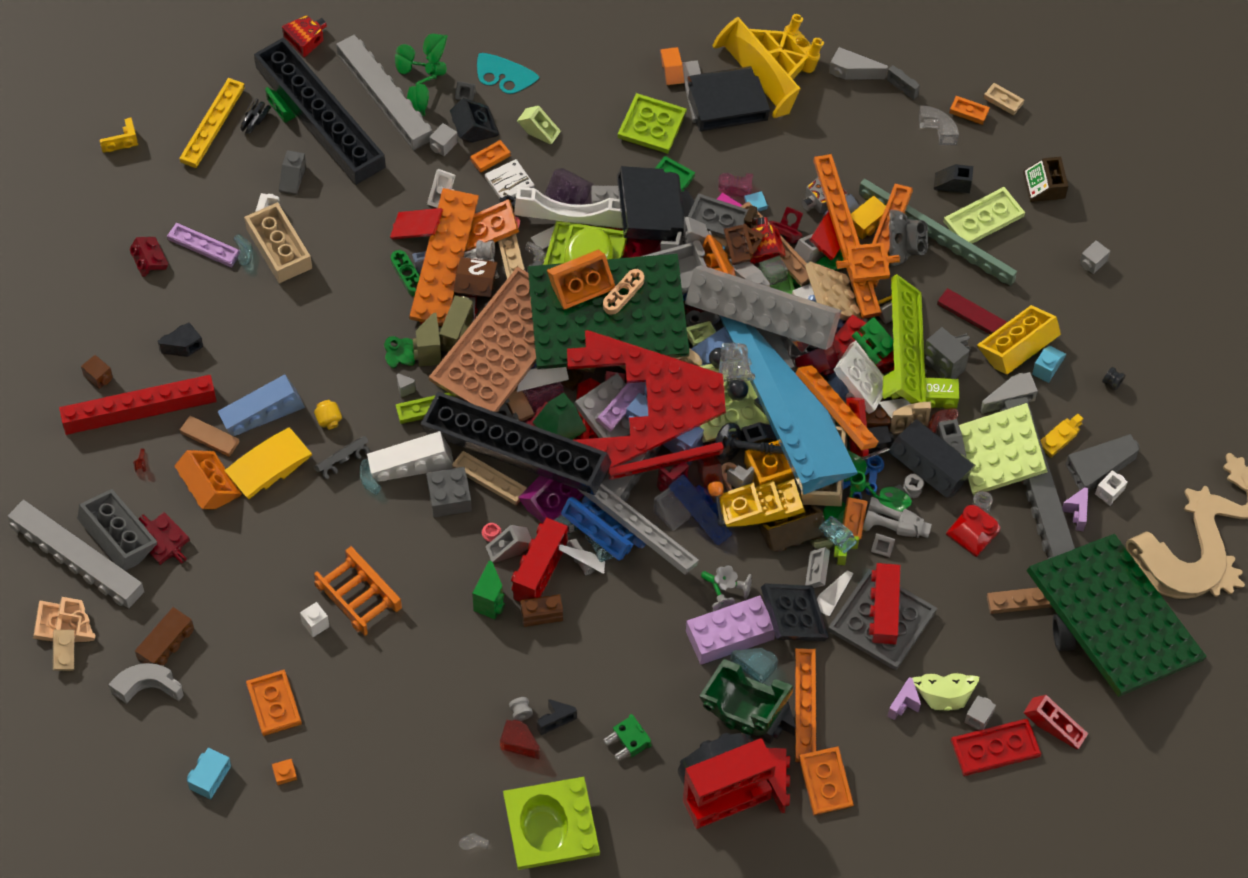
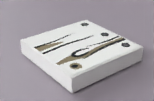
M516 159L485 174V179L499 198H503L507 194L515 197L517 186L534 188L533 182Z

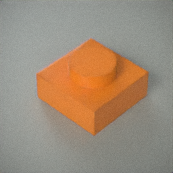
M292 759L272 764L277 785L297 780Z

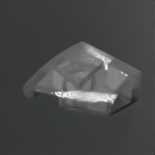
M722 343L719 373L723 374L724 382L731 380H755V374L751 373L750 370L752 363L748 358L747 346L741 343Z

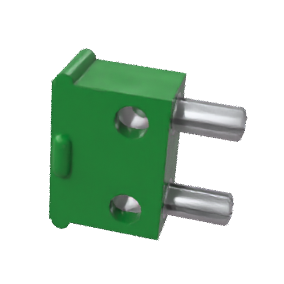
M629 714L627 719L614 726L613 733L603 739L606 745L616 739L620 741L624 749L615 754V758L618 761L628 754L632 758L646 748L652 747L651 739L632 714Z

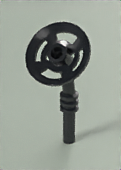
M731 422L722 426L715 443L722 442L724 436L726 437L723 452L717 455L725 461L733 459L740 448L760 451L762 454L763 452L765 454L769 452L770 455L772 453L784 454L781 446H775L773 443L769 445V443L764 444V442L759 444L742 441L740 427ZM732 428L736 429V431L729 432V430Z

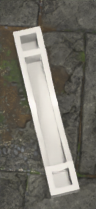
M517 186L514 215L622 228L619 199L607 198L593 204L572 205L550 199L537 189Z

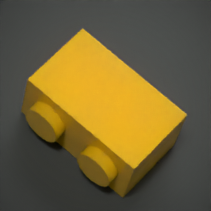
M872 196L851 213L857 236L861 239L875 232L886 208V205L875 196Z

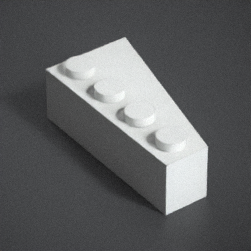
M440 431L367 454L370 471L376 482L451 469L454 463L451 448Z

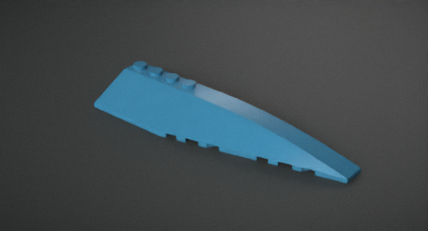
M719 315L803 495L858 474L833 420L823 404L754 326Z

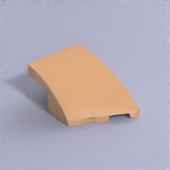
M62 597L60 604L39 601L33 639L53 641L54 630H74V642L94 641L95 633L92 632L89 624L90 620L85 613L82 600Z

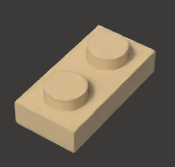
M995 83L984 94L985 100L1012 115H1015L1024 103V99Z
M54 630L53 671H73L74 630Z

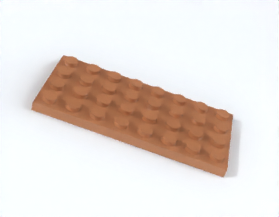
M517 266L429 376V381L463 401L494 412L501 408L536 363L528 272Z

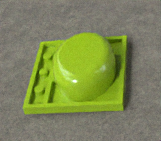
M556 220L543 265L566 263L598 249L605 254L606 259L622 258L627 238L623 237V231Z
M584 777L503 791L518 870L600 855Z

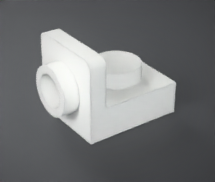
M261 193L256 212L277 202L280 205L279 197L273 194Z

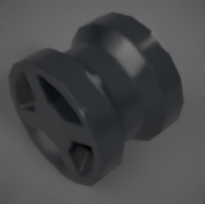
M1111 367L1102 382L1111 385L1113 390H1117L1126 375L1117 372L1116 368Z

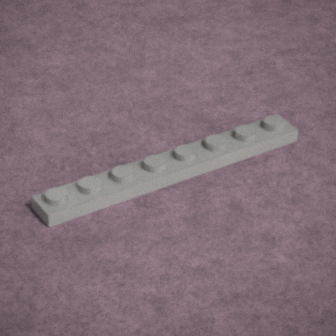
M602 483L596 495L579 490L682 573L686 574L697 566L699 560Z

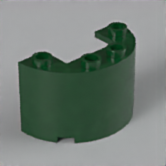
M723 659L699 697L704 703L703 707L722 720L727 728L731 730L737 729L750 736L764 735L769 731L792 695L793 686L774 679L771 686L745 677L741 665Z

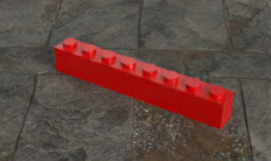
M210 374L59 407L65 434L68 435L217 401Z

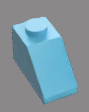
M1052 346L1046 347L1035 362L1032 375L1049 383L1066 357V353Z

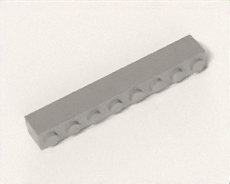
M352 35L337 43V55L413 151L429 143V137L432 133L431 126L423 121L419 111L414 110L411 101L403 96L400 87L394 85L392 77L386 75L383 66L375 61L371 51L368 52L363 41L361 39L358 40L355 35Z
M24 499L8 515L9 526L18 533L20 531L29 542L38 544L43 552L51 553L57 562L68 565V568L74 574L79 573L88 584L96 585L102 594H108L113 597V600L118 605H124L129 609L144 593L143 585L139 580Z

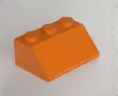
M707 235L702 245L705 251L703 259L706 266L736 276L722 244L713 236Z
M599 249L547 270L552 288L564 310L612 291L615 288L606 256Z
M187 450L175 464L179 476L184 480L188 490L193 494L197 504L202 509H217L242 495L236 484L224 471L225 467L214 451Z

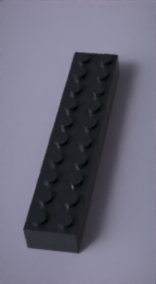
M284 37L254 54L255 66L355 185L386 168L385 154Z
M439 391L436 393L421 422V426L429 435L440 431L448 442L592 495H596L612 463L607 452Z

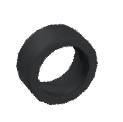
M1054 614L1052 628L1056 649L1059 652L1074 650L1076 638L1060 616Z

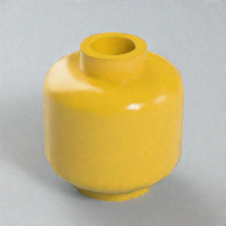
M325 400L316 405L317 408L314 410V414L320 427H327L328 430L336 428L339 425L338 422L342 419L337 403Z

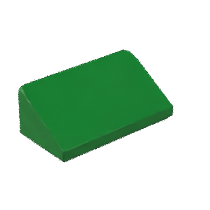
M265 88L267 101L283 122L286 123L294 119L296 115L281 96L271 88Z

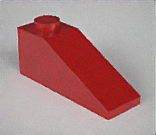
M1047 695L1032 698L1023 712L1038 727L1076 750L1080 748L1088 735L1079 724Z

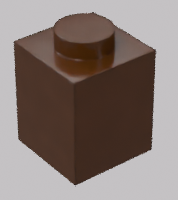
M96 355L81 366L83 376L98 389L107 385L113 378L111 368Z

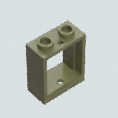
M455 296L439 333L441 351L448 353L474 320L473 301L465 296Z

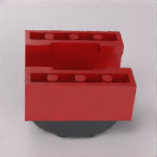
M724 733L716 740L702 742L700 748L680 761L677 772L684 785L683 803L696 829L771 799L772 788L766 779L774 777L776 766L762 738L753 741L752 737L748 734L738 733L730 735V733Z

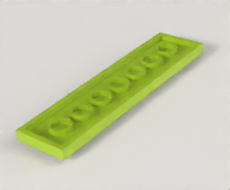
M896 274L891 277L895 392L909 401L910 404L926 402L922 295L918 289Z

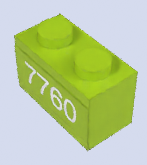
M925 378L926 402H931V408H957L959 402V379Z

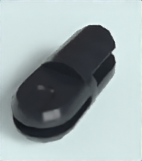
M256 98L245 113V118L240 126L241 131L243 132L246 129L245 133L250 134L256 125H260L271 109L270 105L267 104L264 108L265 103L261 101L258 104L259 99Z

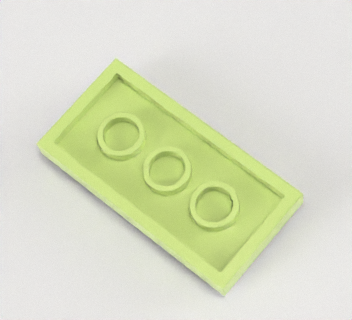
M1002 187L944 217L943 222L950 231L968 242L974 243L1024 217L1025 212L1006 188Z

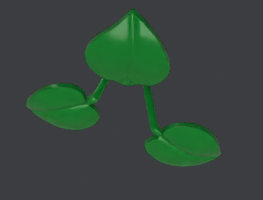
M429 34L425 38L423 52L427 55L426 59L429 63L413 61L415 50L410 45L402 44L396 49L395 66L399 73L408 74L413 64L424 66L426 73L431 75L418 81L416 86H411L407 93V99L411 101L414 110L419 111L422 116H425V110L429 101L428 88L422 83L436 79V76L445 75L447 67L444 62H440L448 35Z
M847 449L858 473L844 479V482L850 481L851 484L850 498H853L854 492H861L867 488L881 504L891 509L903 512L904 509H907L912 504L911 498L905 492L895 487L883 488L880 491V496H878L870 487V483L866 482L867 464L865 460ZM885 493H892L893 496L887 497ZM842 502V506H826L824 508L823 515L827 529L832 524L837 529H842L846 506L844 502Z

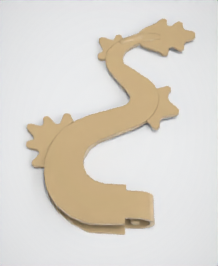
M1228 453L1225 456L1227 463L1223 466V469L1230 473L1227 477L1228 481L1246 491V505L1241 506L1221 496L1211 495L1207 486H1204L1201 491L1189 488L1185 490L1189 504L1185 506L1184 510L1194 513V522L1201 547V558L1199 561L1186 563L1179 560L1164 542L1159 543L1150 532H1144L1126 541L1127 551L1161 595L1175 599H1188L1201 596L1210 591L1214 597H1218L1221 589H1224L1228 594H1233V587L1243 588L1245 586L1244 582L1238 578V576H1241L1242 570L1232 567L1235 557L1226 556L1225 547L1214 520L1215 515L1248 519V467L1245 466L1243 457L1236 458L1233 454Z

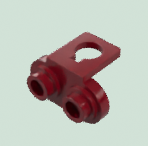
M786 207L780 223L776 221L768 222L770 225L775 226L780 234L786 237L785 240L787 242L795 244L796 241L802 238V233L797 231L803 213ZM789 213H793L797 217L796 222L792 223L791 226L788 225L789 221L787 220Z

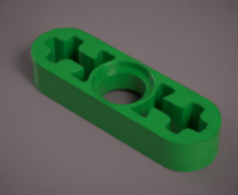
M396 250L391 254V264L407 292L415 297L416 289L412 287V281L414 280V284L417 287L420 276L406 252ZM396 258L402 259V262H403V265H402V266H401L400 261H399V260H396ZM405 270L412 271L410 276H404L402 273Z

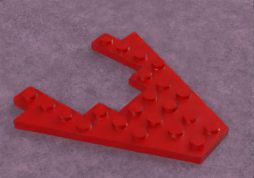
M585 330L586 347L567 349L568 369L626 365L627 383L646 382L648 416L629 417L630 436L574 440L607 452L612 461L609 468L619 466L726 413L724 380L721 373L589 330Z

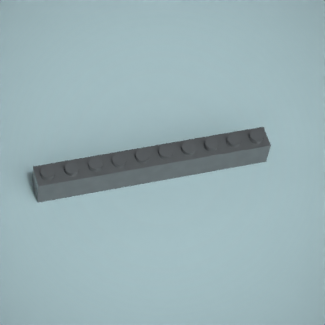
M1027 397L1004 401L1001 411L1025 403L1029 406ZM1032 416L1048 472L1022 480V484L1026 485V497L1028 502L1032 504V516L1036 518L1038 523L1037 532L1043 539V551L1047 552V559L1073 550L1075 547Z

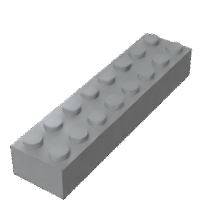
M703 265L694 268L685 301L687 305L825 350L832 346L842 311Z

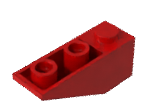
M767 748L776 768L774 777L766 780L772 788V797L781 813H785L786 806L790 805V794H786V787H790V775H786V768H790V756H786V748Z

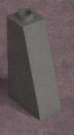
M1129 434L1069 454L1066 466L1079 491L1083 488H1088L1089 493L1112 470L1117 473L1137 458L1140 447L1138 442Z

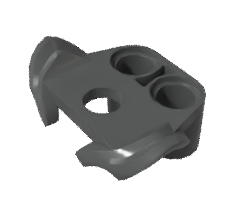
M891 209L889 212V255H899L900 263H890V266L893 267L903 264L911 255H924L927 252L928 226L924 220H911L903 212ZM897 233L900 236L898 243L895 242V235Z

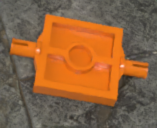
M883 243L853 245L846 248L847 260L836 261L837 269L848 268L851 272L852 282L889 279V263H900L899 255L888 256Z

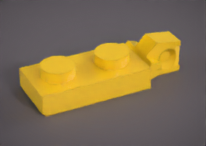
M1077 414L1071 420L1067 418L1040 440L1044 452L1050 458L1058 453L1077 436V433L1080 431L1078 427L1082 424L1084 418Z

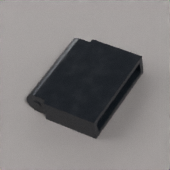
M751 66L688 76V100L690 101L699 132L768 120L770 108L760 79L754 75Z
M621 166L617 174L623 237L666 241L667 238H676L678 232H682L683 237L685 216L680 176L677 173L664 172V169Z

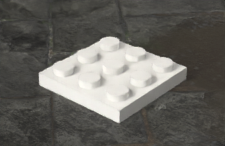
M854 341L849 345L834 371L837 377L847 386L851 394L856 398L865 399V410L870 414L875 411L879 404L878 402L883 398L884 375L873 361L869 359L857 341Z

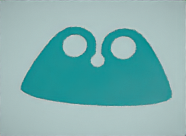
M488 53L478 54V78L485 85L496 84L500 79L499 75L504 74L505 78L499 84L500 89L505 93L511 94L530 86L539 79L535 72L513 61ZM486 73H492L495 79L487 82L483 77ZM512 81L515 87L512 90H507L504 88V83Z

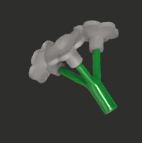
M729 565L717 568L716 576L706 571L702 572L701 578L712 583L717 593L718 602L712 605L713 612L735 604L734 598H725L721 594L720 589L726 590L736 586L738 589H743L744 599H747L749 596L752 574L748 575L745 582H735L738 575Z

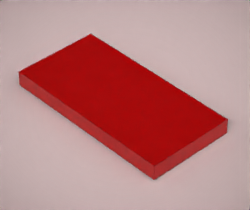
M1028 718L951 737V743L963 776L1041 756Z

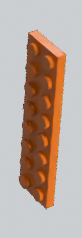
M446 188L442 189L438 208L443 209L440 219L441 223L438 225L435 236H430L409 316L410 320L425 322L432 313H437L438 326H443L453 302L456 272L460 257H464L479 195Z

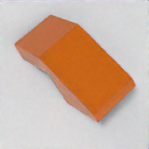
M678 47L660 49L666 85L685 83Z

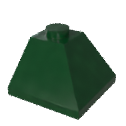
M564 393L549 401L533 421L535 427L571 440L586 432V427L575 405Z

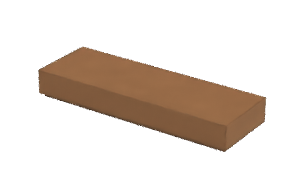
M192 416L188 417L180 429L181 434L228 457L231 456L240 443L238 438Z

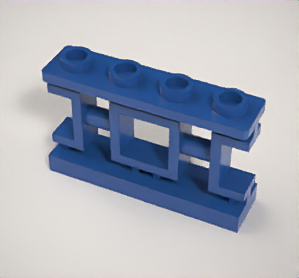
M584 496L582 503L576 498H569L561 512V515L617 560H621L625 554H629L634 544L641 549L646 545V543L586 496Z

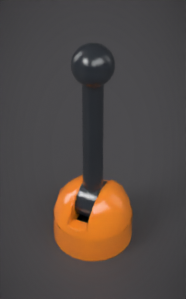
M712 482L708 485V492L713 498H716L719 517L718 526L723 527L725 521L722 517L719 497L723 495L724 487L721 482Z

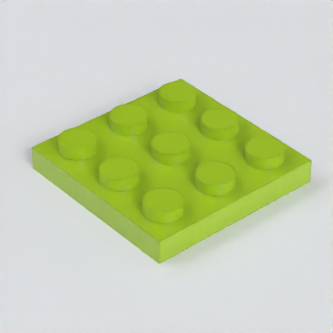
M636 93L618 132V138L668 154L687 113V109Z

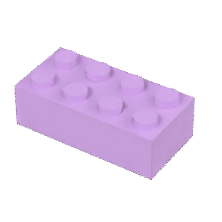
M761 596L686 621V633L700 665L774 640L775 637L769 613Z

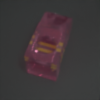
M723 173L718 179V190L730 196L744 197L751 194L753 174L746 173L745 177L733 176L730 173Z

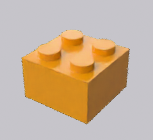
M778 440L771 442L775 446H780ZM745 451L744 464L747 470L751 466L755 468L754 479L752 480L755 487L774 481L775 485L791 479L795 480V476L784 454L772 453L770 455L769 452L767 454L763 452L762 454L760 451Z

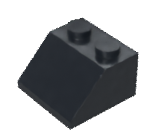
M463 98L450 109L452 121L455 124L457 135L460 139L473 143L499 135L489 106Z

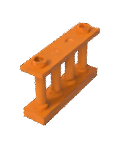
M350 546L345 550L346 559L343 564L324 578L318 571L314 573V584L319 591H324L351 620L353 628L357 632L361 631L365 636L368 634L366 623L386 608H392L395 612L399 611L402 608V604L398 595ZM349 568H355L358 575L335 591L329 583ZM362 581H367L370 589L351 603L347 604L342 599V596ZM379 594L383 598L382 602L360 618L354 612L357 607L373 595Z

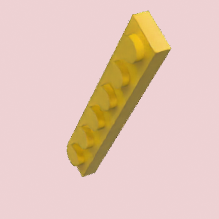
M231 78L227 79L180 156V163L194 168L198 167L245 89L244 83Z

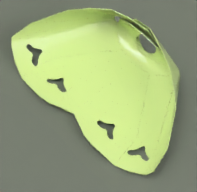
M958 673L945 677L937 674H925L921 677L912 678L914 682H921L920 686L914 683L915 687L931 709L944 711L964 708L979 681L978 676H966ZM958 679H960V681L958 682V684H956L955 682L952 681V680H956V681H957ZM928 680H936V682L931 684Z

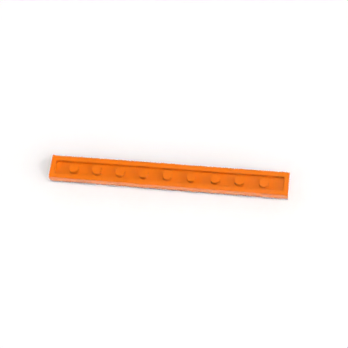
M832 154L814 157L813 162L845 261L848 258L846 253L847 246L860 245ZM847 268L862 319L880 316L881 310L872 281L852 282L851 272Z

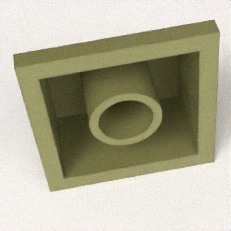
M432 313L416 330V338H413L414 358L419 361V367L439 365L441 362L437 313Z

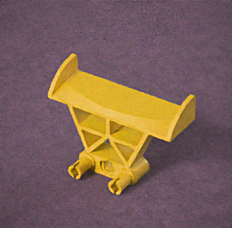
M799 14L792 16L790 24L784 28V31L749 29L739 17H736L716 37L712 45L713 48L725 46L742 67H752L754 75L760 79L764 93L776 106L772 113L773 118L789 114L801 89L793 79L802 70L807 73L814 72L820 59L819 52L824 45V41L820 38H814L811 44L799 31L803 21V17L801 18Z

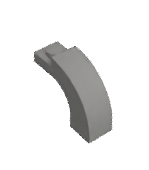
M146 663L131 666L119 673L109 683L111 693L126 704L138 691L150 687L161 689L177 701H180L184 696L182 685L173 679L171 670L157 664Z

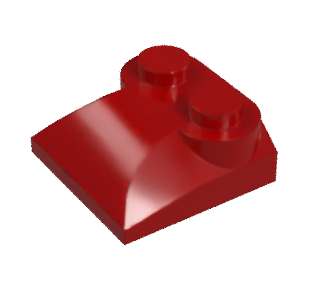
M969 505L946 532V535L977 557L1000 532L1001 527L996 519L981 508Z

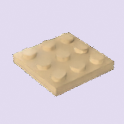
M813 262L805 265L817 303L842 310L839 319L847 321L852 314L861 319L860 310L856 305L855 295L851 290L850 280L846 274Z

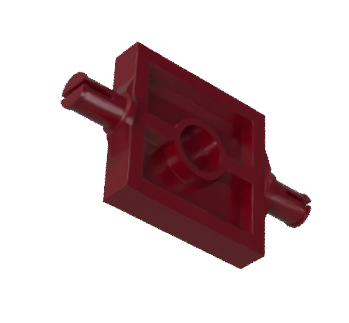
M165 512L152 521L145 514L138 518L157 541V545L149 554L159 565L172 557H175L181 564L184 563L183 560L186 561L187 558L180 551L190 541V538Z

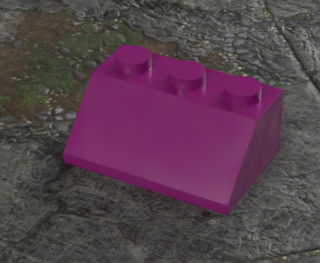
M539 476L518 498L530 514L544 523L546 517L558 522L563 517L561 512L567 500L571 497L579 500L584 494L576 488Z

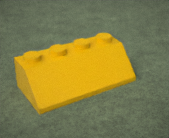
M1030 305L980 342L977 347L994 369L1009 374L1061 335L1057 317Z

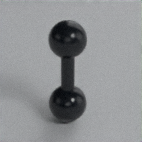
M721 347L713 349L709 354V362L714 368L721 369L729 382L727 386L728 396L735 401L743 400L748 394V386L743 380L735 379L728 366L730 362L729 352Z

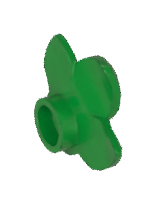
M391 336L385 340V360L391 368H395L399 362L408 366L414 365L415 358L412 339H400L396 336ZM391 343H395L397 346L393 347Z

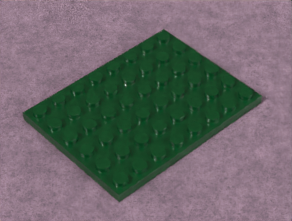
M678 253L607 259L615 286L633 269H639L644 274V284L618 313L613 315L607 314L603 309V300L611 291L564 310L552 288L547 273L548 269L563 263L528 266L537 370L568 367L567 349L586 347L585 330L672 358L688 357L689 344ZM637 276L636 278H633V277H632V283H633L634 280H638V281H639V277H638V276ZM622 288L618 292L620 295H627L629 290ZM615 301L613 304L608 303V307H615Z
M1115 533L1031 565L1026 570L1118 697L1202 662L1207 657Z

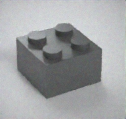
M941 327L926 340L924 363L928 367L933 368L940 378L955 379L965 371L970 350Z
M465 467L426 473L433 517L472 511Z

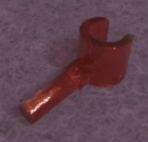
M144 448L140 449L138 459L133 461L135 472L138 469H143V472L146 471Z

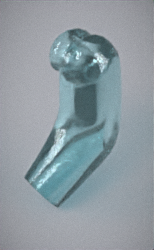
M237 234L233 240L240 248L238 261L242 265H248L252 259V244L242 235Z
M364 459L360 465L361 484L372 493L377 494L380 492L381 486L372 477L368 459Z

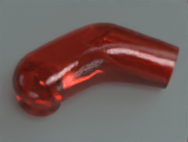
M949 408L934 413L927 427L936 433L939 422L957 419L959 415L958 410Z

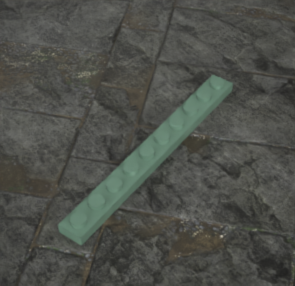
M865 178L860 183L859 194L864 199L869 200L872 196H875L884 205H887L891 194ZM907 205L904 214L911 220H924L928 226V236L936 240L940 245L964 257L971 264L982 268L986 273L995 276L1002 283L1011 286L1015 282L1016 270Z

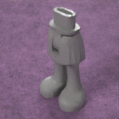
M871 497L863 530L869 531L872 526L881 525L896 531L897 535L928 538L932 524L924 522L923 518L907 509L900 512L881 504L877 498ZM876 513H881V514L887 515V516L892 517V518H894V519H896V520H898V521H895V520H892V519H889V518H885V517L880 516V515H878V514H876Z

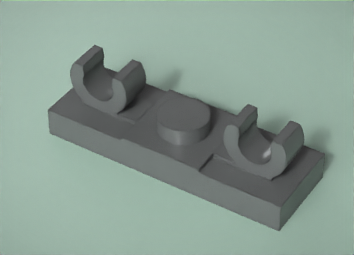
M366 436L358 438L319 462L313 468L316 472L322 471V476L325 479L330 478L327 474L328 469H331L334 474L338 473L337 468L333 466L334 463L339 462L341 464L350 459L348 455L353 452L356 459H361L362 457L359 454L361 449L366 454L370 453L369 448L364 446L365 443L369 442Z

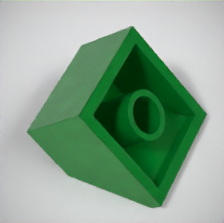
M488 561L472 593L473 611L496 619L498 613L501 614L505 607L503 602L505 594H503L502 583L493 562Z

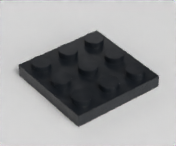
M768 583L761 586L777 640L826 641L829 638L813 586Z

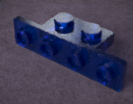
M681 475L669 485L672 492L716 545H720L732 535L726 524L723 527L718 526L717 505L710 498V494L705 487L702 488L700 485L694 487L685 475Z

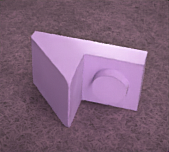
M1083 488L1067 499L1062 507L1063 512L1074 513L1073 523H1076L1077 531H1084L1087 522L1088 488Z
M908 678L889 708L888 717L893 720L896 719L898 714L902 715L906 707L919 712L921 704L912 678Z

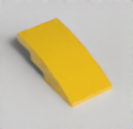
M289 427L250 450L224 471L243 494L250 499L263 487L267 489L279 478L285 479L313 454Z
M794 479L775 485L774 481L757 487H755L753 482L725 492L719 497L726 527L767 523L805 512Z

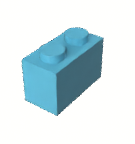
M207 748L206 752L199 756L196 768L191 770L187 776L189 789L211 799L231 767L230 758Z

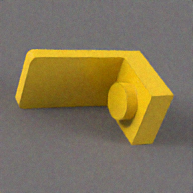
M132 117L125 119L124 134L99 140L103 153L138 145Z

